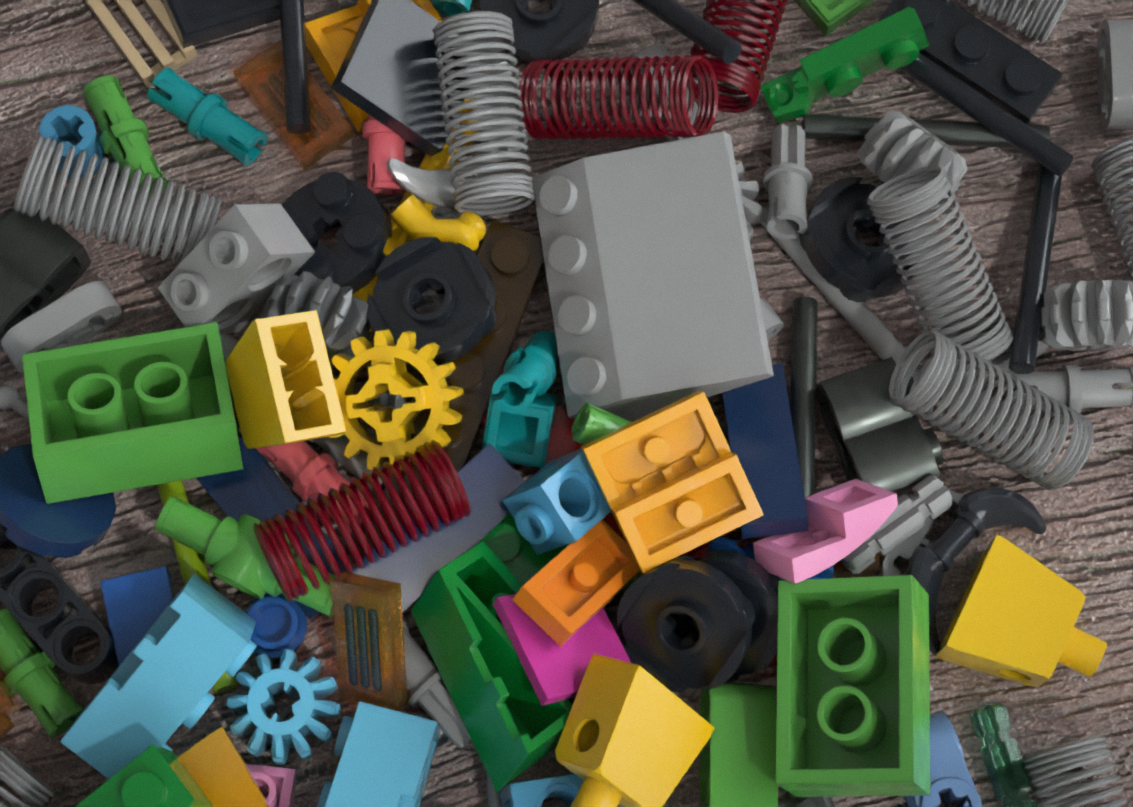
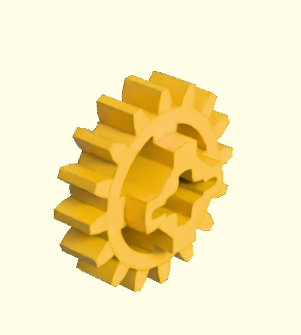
M386 329L375 331L374 347L364 336L350 341L355 355L354 358L344 353L334 355L331 361L341 373L339 376L333 377L346 432L329 436V438L345 435L350 440L343 454L348 459L365 451L368 453L366 459L367 469L373 470V467H381L386 457H389V462L393 465L395 456L404 459L406 451L414 454L416 447H419V445L424 446L425 442L430 443L431 440H435L442 447L447 446L451 442L450 437L442 427L443 424L454 425L461 422L462 415L449 408V401L464 395L461 387L447 386L445 378L451 375L456 367L453 362L437 366L433 359L437 355L439 345L435 342L429 343L418 350L415 348L416 332L407 331L402 332L397 340V344H394L390 330ZM406 362L418 369L427 383L422 384L409 374L406 369ZM369 363H372V366L368 367L369 380L359 392H353L355 381L360 372ZM387 392L393 395L401 394L402 398L415 397L416 399L403 404L402 407L395 410L392 406H382V403L369 404L368 402L369 400L381 397V394ZM431 408L425 427L415 438L411 439V434L415 433L413 421L422 410ZM357 418H362L376 430L377 438L369 434L361 426Z

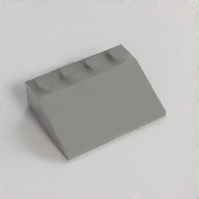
M723 131L584 157L532 178L569 418L575 419L580 408L588 402L629 421H635L698 390L703 391L706 397H710L774 376L730 134Z

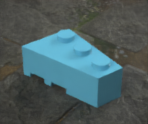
M194 573L70 726L60 742L108 779L152 744L173 751L172 748L165 744L181 724L188 729H191L215 699L208 691L224 672L233 677L255 650L257 645L250 639L256 621Z
M359 701L354 718L344 716L334 751L335 755L341 756L333 782L326 781L317 807H420L441 732L438 722Z

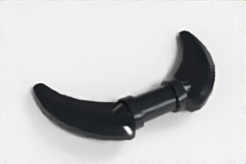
M982 488L971 491L960 499V509L953 516L954 521L934 542H929L925 547L918 546L915 548L906 575H913L929 594L930 652L937 653L940 649L936 628V605L944 573L948 572L954 565V559L973 538H978L986 529L996 526L1013 524L1026 527L1037 534H1043L1046 531V525L1042 516L1025 497L1014 491L1001 488Z

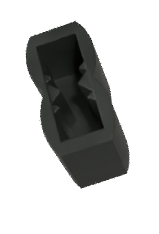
M9 208L0 214L1 349H3L1 340L10 328L59 299L83 275L91 263L84 246L57 223L52 225L49 216L46 220L41 221L39 217L40 209L33 217H28L27 213L22 215L21 211L15 212L14 208Z
M892 357L820 381L816 389V400L828 433L838 451L848 481L858 479L895 492L897 496L912 492V487L926 477L933 475L938 477L940 475L938 465L943 464L944 458L935 432L931 428L923 430L916 415L914 416L910 411L900 408L890 400L889 385L896 366ZM912 376L906 387L905 397L910 394L914 383Z

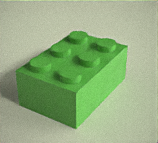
M217 322L22 354L33 459L47 504L243 470L236 421Z
M913 575L807 579L797 584L787 580L778 581L776 784L794 796H930L929 594Z

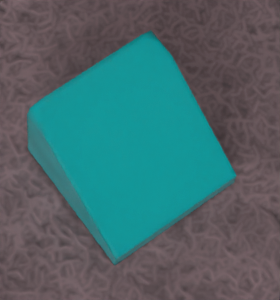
M502 391L498 394H491L482 449L490 443L507 462L543 468L546 463L558 397L547 393L540 396L536 394L532 404L526 411L519 414H510L502 411L494 402Z

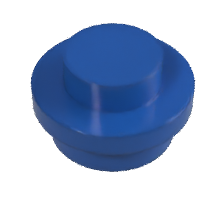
M265 594L262 600L255 599L245 610V613L256 621L250 640L257 645L253 651L257 655L264 653L269 659H281L285 649H292L295 652L304 642L308 628L307 618L294 599L293 602H289L284 594H280L277 597Z

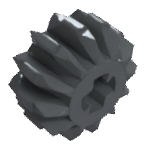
M304 271L299 277L296 275H285L281 283L275 286L272 295L268 297L262 310V318L317 310L331 370L339 371L331 361L334 355L344 353L354 358L355 355L350 341L363 336L368 340L370 337L369 329L371 326L367 317L368 304L362 299L352 297V288L350 286L340 287L333 283L330 276L325 280L318 279L311 272Z

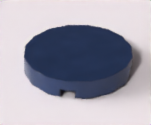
M32 443L12 447L0 456V523L7 528L4 535L13 543L42 556L68 558L80 555L84 548L92 545L95 547L104 539L116 511L113 492L47 504L33 459Z

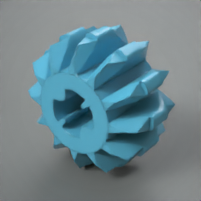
M285 649L281 655L280 668L275 669L271 660L263 653L256 657L257 665L263 673L261 676L255 679L245 671H239L236 675V680L249 693L248 695H233L227 698V706L231 710L246 713L230 725L231 731L237 737L253 733L248 742L247 751L255 757L262 754L272 743L271 755L272 760L276 764L284 765L286 763L289 744H294L296 751L303 760L310 759L313 756V752L306 740L307 737L313 733L318 739L329 743L333 738V733L319 721L320 718L334 719L341 716L342 708L338 703L322 700L333 694L338 689V685L331 676L316 680L322 665L315 657H310L297 670L298 661L296 653L292 649ZM287 693L292 700H295L297 695L300 696V700L292 705L294 716L291 719L283 721L277 713H274L270 719L269 713L278 708L275 699L278 695Z

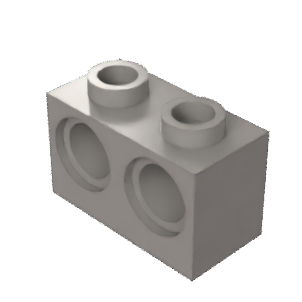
M280 203L234 204L157 288L185 327L217 322L220 334L239 332L265 305L268 297L272 295L275 286L281 283L284 276L294 275L315 251Z

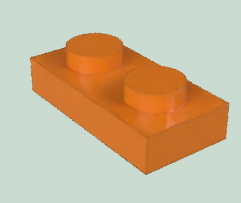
M600 520L580 539L570 543L526 582L512 600L562 647L624 589L641 570L628 544L605 521Z

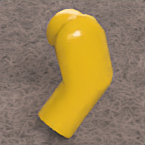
M411 194L390 214L413 240L422 237H437L441 242H452L458 245V242L467 246L473 252L478 249L479 242L485 238L487 233L486 224L478 214L465 211L456 219H436L414 194Z

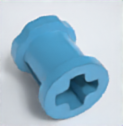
M72 105L59 106L48 112L42 119L38 132L39 136L43 134L44 138L55 139L57 146L58 143L63 141L65 146L57 168L58 172L60 173L69 147L73 146L70 143L73 140L77 144L74 146L76 150L67 178L70 179L80 151L83 149L86 150L87 154L80 178H83L90 157L94 153L97 154L98 158L92 176L97 174L100 163L105 158V153L99 141L100 135L96 132L95 123L88 112Z

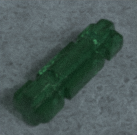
M995 703L972 711L970 719L976 738L983 739L984 746L980 748L996 800L1002 799L1004 807H1037V801L1030 800L1028 794L1033 789L1029 783L1027 770L1024 769L1025 764L1023 763L1017 740L1010 738L1008 732L1013 727L1006 707L1003 704Z

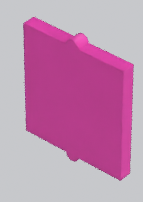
M516 594L498 597L493 604L542 706L576 697L589 661L594 653L631 663L604 608L560 647L512 600Z

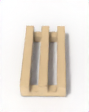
M84 0L146 88L153 85L152 81L163 69L169 67L177 70L198 57L193 45L183 49L168 13L160 0L142 1L178 49L172 55L166 50L131 0H114L159 63L152 68L147 65L102 2L104 0Z

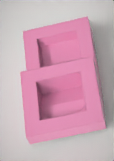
M853 479L805 497L809 531L772 535L753 542L755 561L762 565L769 573L793 584L815 576L853 552L887 520L898 506L897 493L858 479Z

